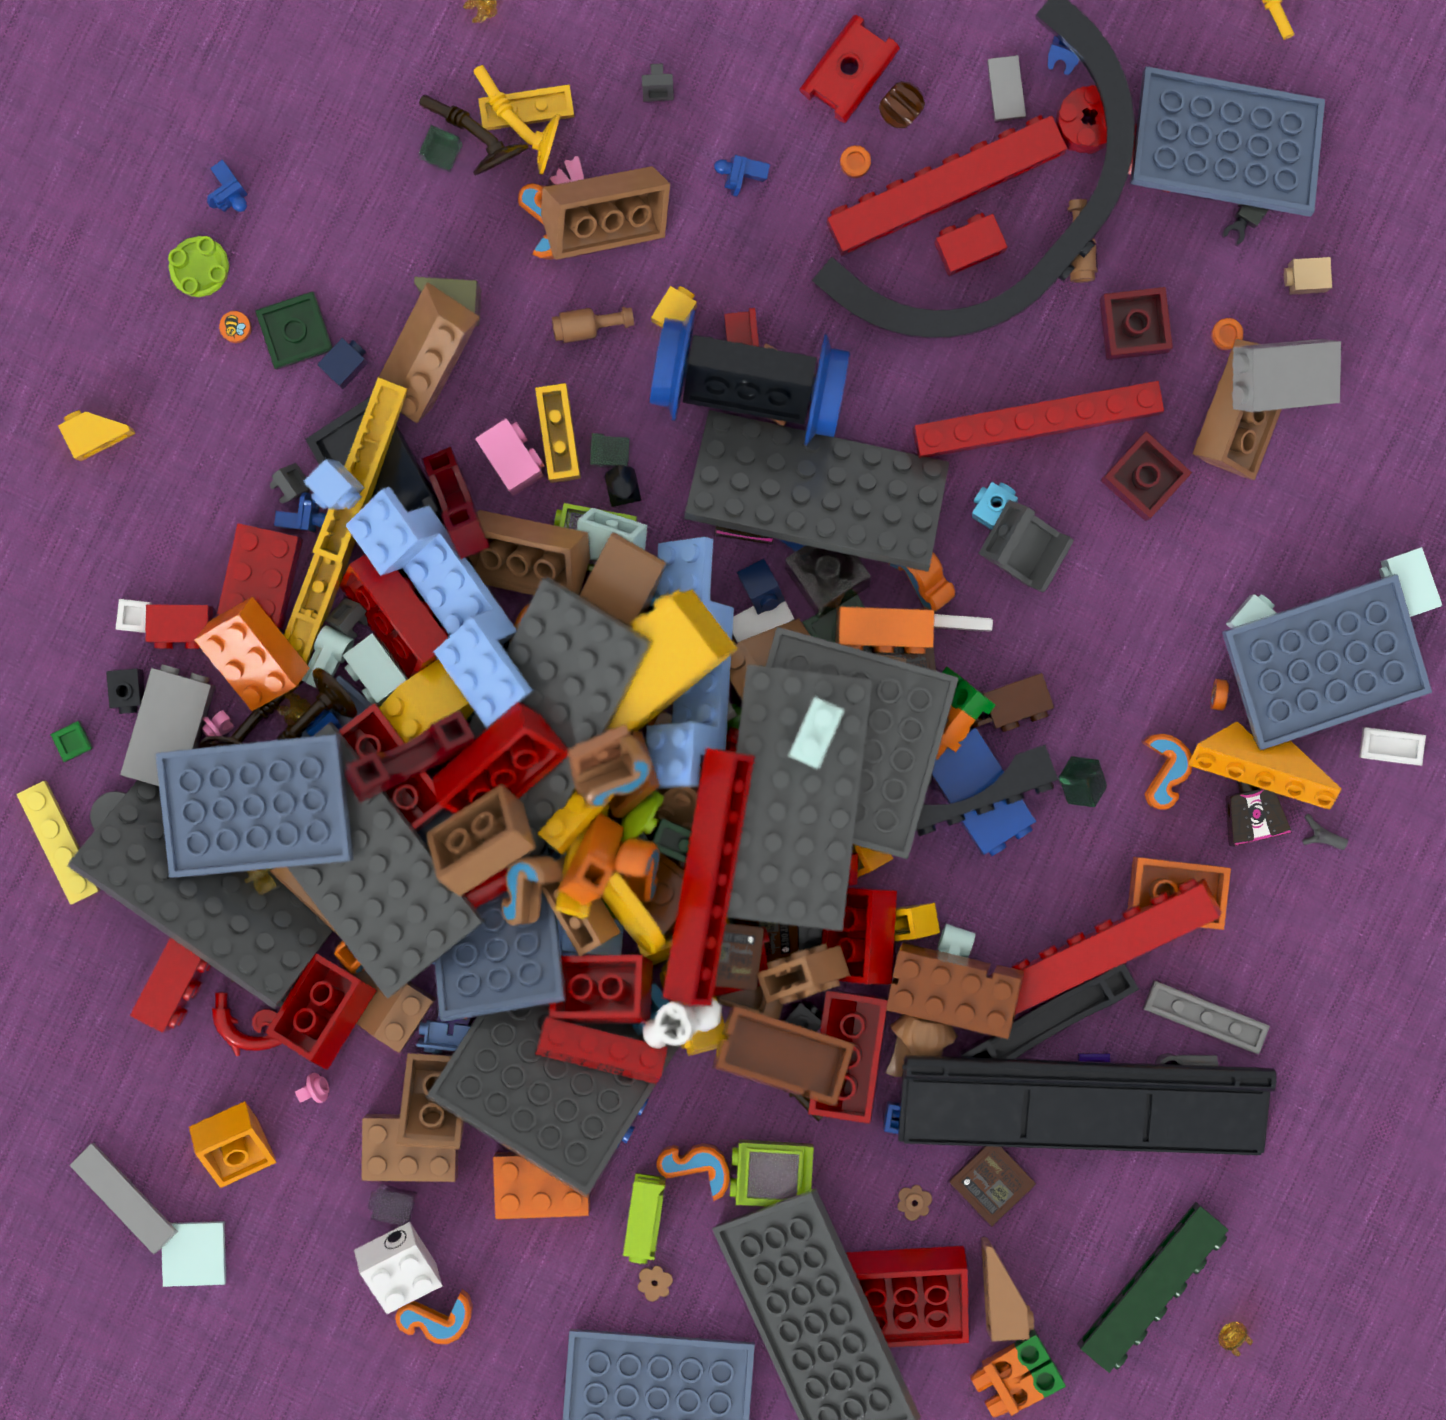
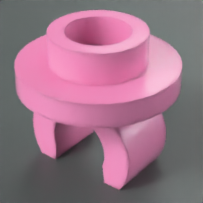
M222 710L212 720L204 717V726L201 727V730L206 737L222 736L230 732L234 725L230 722V717Z
M311 1073L306 1078V1086L295 1091L300 1103L310 1098H313L317 1103H322L327 1100L330 1088L323 1076Z

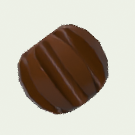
M901 81L896 83L880 101L879 110L886 123L895 128L903 129L908 127L924 109L925 99L917 86L910 82Z

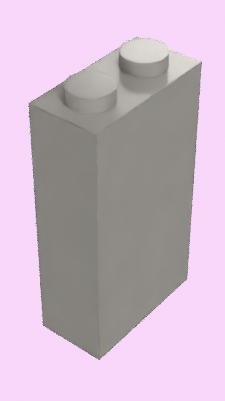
M1312 339L1235 346L1233 348V409L1258 412L1340 403L1341 341Z
M164 664L161 665V669L151 668L120 775L159 786L155 753L198 749L203 732L201 727L204 726L203 718L208 715L216 688L215 685L208 684L209 677L191 673L190 678L178 675L180 669Z

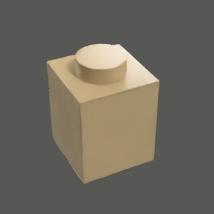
M1331 258L1293 259L1288 263V268L1284 269L1285 287L1289 286L1290 295L1328 292L1332 288Z

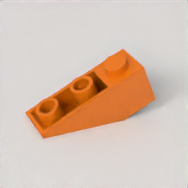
M600 812L592 820L562 880L559 890L583 906L600 898L613 873L624 827Z

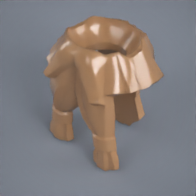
M902 1014L899 1019L890 1024L892 1031L897 1035V1039L886 1074L902 1077V1065L904 1064L905 1055L941 1056L943 1049L954 1043L958 1035L951 1025Z

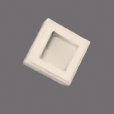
M119 599L116 630L146 633V605H151L152 603Z

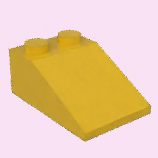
M439 659L400 684L379 707L405 743L423 733L432 723L460 710L466 720L474 711Z

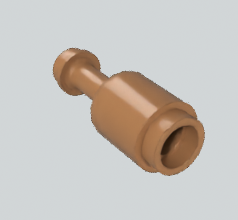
M1086 199L1069 201L1068 212L1073 213V221L1086 206ZM1096 245L1084 258L1079 254L1073 261L1072 265L1075 269L1070 274L1071 282L1080 283L1095 280V273L1098 272Z
M622 307L621 312L605 315H595L591 308L560 312L559 316L552 317L555 341L563 340L564 343L593 339L597 336V330L603 327L624 324L625 328L634 326L631 307Z

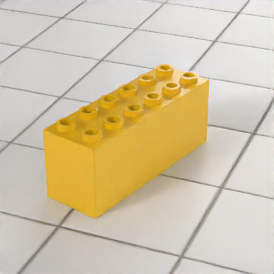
M693 589L682 593L680 590H677L671 595H664L653 604L655 607L653 611L648 614H641L630 623L633 627L632 629L652 640L653 643L608 730L625 724L629 732L639 731L738 649Z

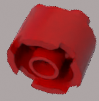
M1095 85L1083 86L1071 91L1059 107L1056 115V125L1067 149L1070 151L1093 154L1102 150L1107 145L1105 112ZM1084 115L1090 116L1093 119L1092 126L1089 122L1085 125L1081 121Z

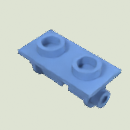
M427 1020L426 1023L420 1022L419 1035H424V1038H419L416 1047H423L425 1052L434 1054L442 1053V1050L456 1051L471 1025L454 1024L453 1035L447 1034L449 1025L447 1022Z

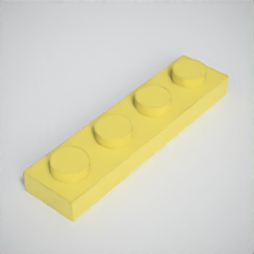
M42 781L16 794L70 905L101 891L100 888L68 867L69 861L80 848L48 782Z

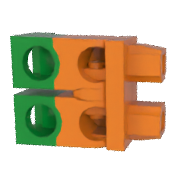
M946 666L942 673L959 678L937 753V760L948 747L956 752L961 746L958 742L967 737L970 726L983 711L989 715L996 706L948 666Z
M1035 1329L1029 1331V1339L1018 1340L991 1357L989 1356L982 1360L983 1367L976 1370L970 1376L978 1392L991 1385H994L998 1394L985 1401L993 1418L1007 1412L1013 1416L1019 1410L1066 1387L1064 1379Z

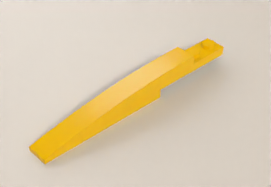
M378 378L344 466L365 487L359 493L362 498L349 510L346 507L343 510L328 509L312 551L314 556L284 633L285 638L307 665L314 649L315 640L324 621L329 616L356 542L345 525L371 500L408 390L381 378Z

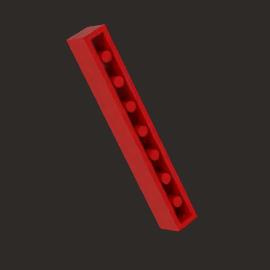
M1042 115L1036 116L1027 121V127L1016 131L1015 128H1010L998 135L999 140L990 144L986 140L977 143L970 148V153L962 157L958 153L953 154L942 160L943 165L933 170L931 166L925 167L915 172V178L905 183L903 179H899L887 185V191L876 195L875 192H871L858 199L859 204L848 208L847 204L835 208L830 212L831 216L827 218L826 224L841 256L1064 155L1067 147L1053 116L1051 115L1045 119Z
M1159 381L919 424L915 425L912 430L918 457H934L1157 416L1164 412Z
M706 748L662 998L687 1005H712L755 756Z
M1195 878L1187 880L1178 886L1179 891L1168 895L1167 892L1160 893L1150 899V905L1140 909L1139 905L1133 906L1122 912L1123 918L1112 922L1111 918L1106 919L1095 925L1096 931L1084 935L1083 932H1079L1066 939L1067 945L1058 949L1055 945H1052L1039 952L1040 957L1029 962L1028 958H1025L1013 964L1011 968L1024 971L1015 1015L1220 918L1222 911L1205 879L1196 882Z

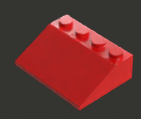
M964 1246L846 1252L889 1347L969 1343L968 1268Z

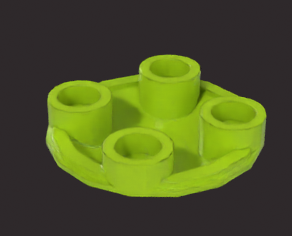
M197 236L187 238L169 253L168 260L171 280L177 289L186 295L194 297L211 295L219 290L227 279L229 271L227 254L222 246L210 237Z
M655 790L622 818L620 825L624 828L620 842L624 843L630 837L637 838L642 832L645 834L652 832L658 821L654 815L663 803L664 795Z

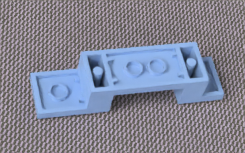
M390 487L382 489L345 526L380 576L403 568L450 636L434 651L435 655L485 727L489 728L518 701L521 702L532 692L527 682L502 648L515 635L517 630L466 557L460 559L448 531L431 507L426 506L407 512Z
M699 537L658 543L657 557L665 561L666 566L655 592V602L664 595H671L677 590H680L682 593L693 589L732 640L734 608L710 601L713 539ZM731 655L673 702L672 724L647 726L646 746L660 784L657 789L699 786L700 763H703L706 748L726 750Z

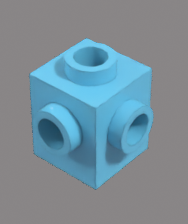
M991 482L988 489L982 487L974 499V503L977 506L972 512V518L992 530L1008 500L1018 503V497L1014 496L1016 491L1000 482L999 486ZM998 503L1002 506L995 508L992 505Z

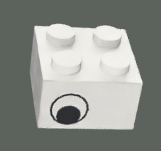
M410 1222L354 1250L359 1273L386 1314L442 1287L437 1264Z

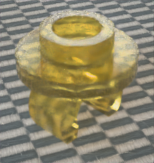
M468 0L463 5L465 10L472 9L474 6L477 7L478 14L471 20L473 23L483 22L487 17L492 18L497 14L496 0Z
M286 693L284 696L290 701V708L286 705H279L277 711L280 715L284 716V721L288 725H293L311 707V704L306 699H301L296 693Z
M274 868L247 870L246 872L249 877L245 878L244 881L249 883L253 880L256 891L259 895H262L276 887L273 878L267 873Z
M1231 1322L1225 1325L1218 1336L1220 1346L1238 1357L1241 1353L1237 1348L1244 1341L1249 1345L1253 1344L1252 1339L1247 1335L1246 1327L1241 1322Z

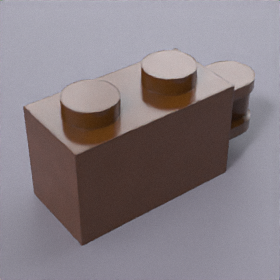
M1040 673L983 693L996 706L989 713V718L982 720L979 715L971 725V728L991 722L993 729L1001 727L1002 732H1006L1020 727L1018 721L1030 717L1031 722L1048 717L1047 710L1053 709L1054 705L1043 674Z

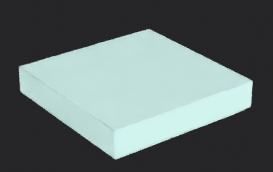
M225 1221L171 1223L178 1232L162 1247L163 1287L225 1285Z

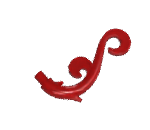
M215 993V1008H212L213 1022L217 1032L229 1044L236 1056H240V1048L248 1051H261L282 1044L270 1035L255 1037L240 1032L234 1026V1024H238V1020L231 1016V1008L227 1007L228 993ZM272 1009L257 1011L252 1018L254 1030L261 1033L263 1026H270L278 1012Z

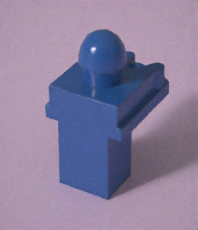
M738 155L733 156L730 162L720 159L714 164L717 173L727 174L725 188L732 189L731 195L736 197L741 190L743 177L764 182L767 180L770 164Z
M222 159L210 168L222 186L208 195L207 204L211 208L222 209L223 212L227 211L231 206L235 211L243 212L247 208V202L244 197L248 194Z
M304 492L300 496L298 513L276 511L274 526L316 532L317 526L322 527L326 513L319 512L320 506L313 500L311 493Z

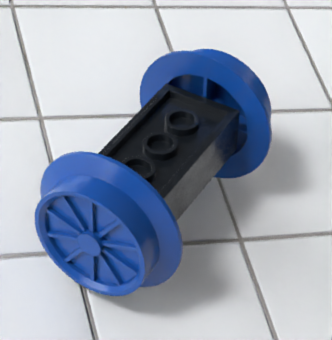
M692 310L684 321L665 318L654 368L650 404L668 407L672 421L677 419L685 381L682 403L805 425L808 404L811 401L804 445H808L815 434L834 438L850 351L831 348L828 334H824L817 375L814 377L817 357L693 335L695 310Z

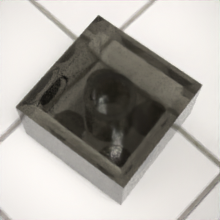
M806 545L785 558L786 572L818 619L869 588L871 584V575L858 556Z

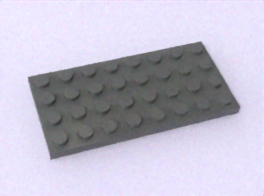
M709 410L684 519L929 571L948 473V461L929 457L919 458L918 455L817 434H815L808 445H804L806 431L786 426L782 427L777 424Z
M545 577L542 579L506 654L532 690L520 703L540 714L569 750L578 743L589 741L608 730L653 641L551 578ZM475 713L469 725L475 736L474 740L488 729ZM568 756L519 798L524 804L536 847L531 852L537 856L542 855L548 846V843L537 833L558 809L565 807L576 790L572 780Z
M747 664L736 752L755 756L727 917L842 931L872 680ZM814 697L844 710L818 769L789 757V753Z
M328 723L313 737L340 734L353 860L289 866L287 868L385 997L389 998L485 922V920L465 894L458 896L437 879L429 847L386 791L360 803L345 774L346 765L360 758L333 723Z
M139 780L124 795L68 864L69 868L273 1009L280 1003L315 953L320 950L333 932L267 869L169 878L159 786Z
M817 1189L725 1221L712 1228L799 1420H919L921 1418Z

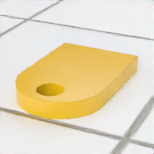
M613 871L601 898L634 941L647 952L655 954L665 945L662 932L620 874Z

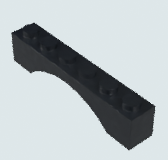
M1044 744L1015 755L1009 767L996 782L966 800L941 805L923 804L916 828L918 836L936 831L935 825L947 821L948 826L966 820L964 814L976 810L977 815L995 810L994 803L1005 800L1007 805L1023 800L1025 799L1023 793L1035 789L1036 794H1040L1053 789L1052 782L1058 781V777L1046 745Z
M1123 963L1060 993L1013 1021L1008 1039L987 1035L959 1051L961 1057L1016 1059L1052 1035L1091 1014L1115 1004L1139 990Z

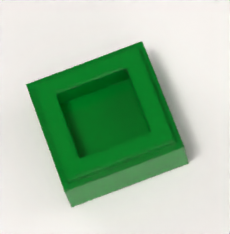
M77 721L50 734L63 762H67L94 749L81 721Z

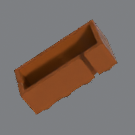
M903 943L898 950L893 974L894 980L891 983L886 1010L1008 1039L1013 1026L1024 971L997 965L993 977H989L987 974L991 963Z
M730 1007L722 1035L728 1037L727 1040H720L712 1068L796 1095L804 1094V1097L824 1104H837L854 1044L740 1007Z

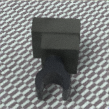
M1237 204L1241 206L1234 216L1237 219L1233 224L1224 229L1222 237L1225 238L1231 230L1236 231L1239 238L1235 245L1238 246L1244 240L1246 226L1248 225L1253 229L1256 228L1269 209Z

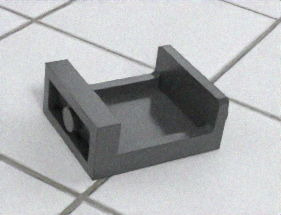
M1008 500L978 554L1024 585L1040 592H1045L1074 540L1034 515L1036 512L1029 507Z

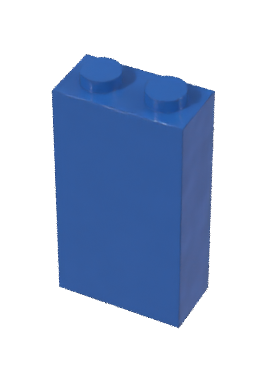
M976 728L969 730L967 737L958 742L961 746L956 752L948 747L941 757L935 760L931 776L949 804L966 800L982 792L996 782L1004 773ZM1005 800L994 803L995 810L981 815H977L976 810L964 814L966 820L961 823L981 854L985 855L989 852L991 856H994L1007 847L1005 841L1014 835L1018 840L1033 830L1030 825L1035 823L1036 820L1023 800L1007 805Z

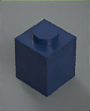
M341 338L317 365L344 389L368 362L362 357L366 351L354 340L348 344Z
M764 558L737 572L741 584L758 615L765 611H771L779 604L785 602L781 589Z

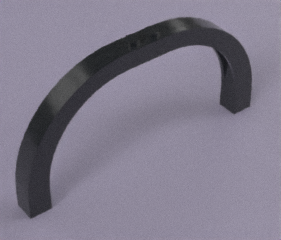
M1048 0L1036 14V20L1060 39L1083 63L1096 85L1105 112L1107 147L1102 173L1092 196L1077 218L1022 280L1002 294L983 303L952 310H929L903 305L873 291L831 257L812 281L837 303L855 316L874 326L906 336L930 339L971 335L1007 322L1025 311L1039 300L1058 279L1064 282L1075 269L1072 263L1079 254L1084 258L1096 245L1092 239L1108 220L1119 200L1127 179L1134 144V114L1128 83L1117 56L1095 24L1070 1Z

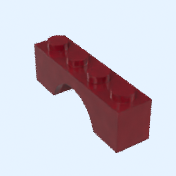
M449 447L422 458L428 477L441 505L442 517L448 534L460 559L489 548L466 480L452 448Z
M459 710L432 723L423 733L397 748L385 752L374 751L347 764L345 777L358 801L361 803L459 755L474 741L475 736Z

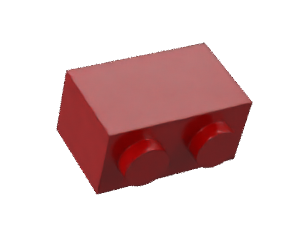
M980 213L967 219L968 224L957 229L956 225H952L938 232L940 237L936 238L934 244L948 276H952L1006 252L1007 244L993 214L985 217L984 213Z
M146 605L145 642L154 643V649H173V643H185V649H201L194 639L205 625L213 619V606Z

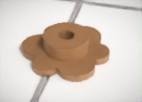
M914 1185L911 1189L905 1187L899 1191L898 1196L901 1201L897 1207L899 1211L905 1213V1217L908 1220L914 1221L920 1215L926 1216L929 1213L928 1206L932 1202V1196L929 1192L922 1191L919 1185ZM913 1200L917 1201L916 1205H912Z
M654 1266L652 1270L644 1268L639 1273L641 1282L638 1284V1290L642 1293L645 1292L646 1299L651 1302L658 1300L660 1296L666 1297L669 1294L668 1287L673 1282L672 1275L668 1272H663L660 1266ZM656 1280L658 1283L653 1285L652 1281Z

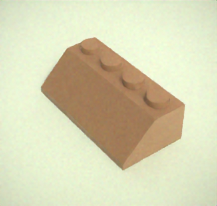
M653 166L543 187L541 217L553 257L558 260L665 238L670 183Z
M427 283L421 292L379 375L381 379L408 389L400 413L415 423H418L433 408L480 318L430 283Z
M1236 339L1233 348L1235 346L1257 345L1259 343ZM1232 348L1192 454L1213 466L1250 480H1255L1282 409L1258 412L1233 409Z
M483 510L477 511L489 548L470 555L469 558L485 585L535 595L542 579L549 577L579 596L590 561L588 532Z

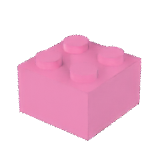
M506 418L475 438L513 496L544 476L540 469L545 466L534 448L527 451L524 443L528 439L517 422L510 424Z

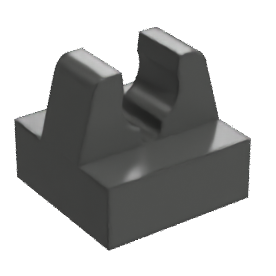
M663 63L651 64V75H642L643 102L674 100L673 74H663Z
M296 463L283 467L272 475L273 480L270 483V488L273 490L279 487L284 493V496L279 499L281 503L296 499L302 493L311 490L304 483L307 478Z
M344 598L325 620L332 628L353 639L358 636L353 631V626L357 622L364 626L368 625L365 615L367 611L359 603Z

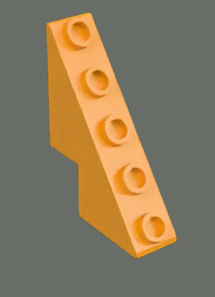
M1238 721L1198 743L1188 763L1192 767L1328 810L1332 808L1342 790L1291 740L1259 750L1253 735Z

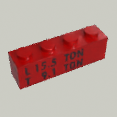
M546 1017L542 1024L535 1054L657 1084L662 1076L668 1047L654 1048L644 1041Z

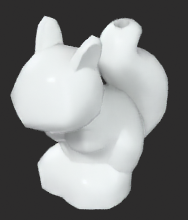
M712 999L711 1006L683 1005L679 1002L666 1004L659 1010L655 1019L648 1020L643 1027L644 1039L647 1044L654 1048H662L667 1044L679 1046L690 1040L697 1030L705 1032L716 1027L721 1021L722 1006L714 999Z

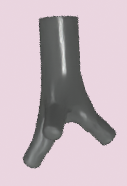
M1310 814L1305 815V819L1314 830V835L1303 839L1304 845L1324 843L1340 850L1346 848L1348 839L1327 831L1316 823Z

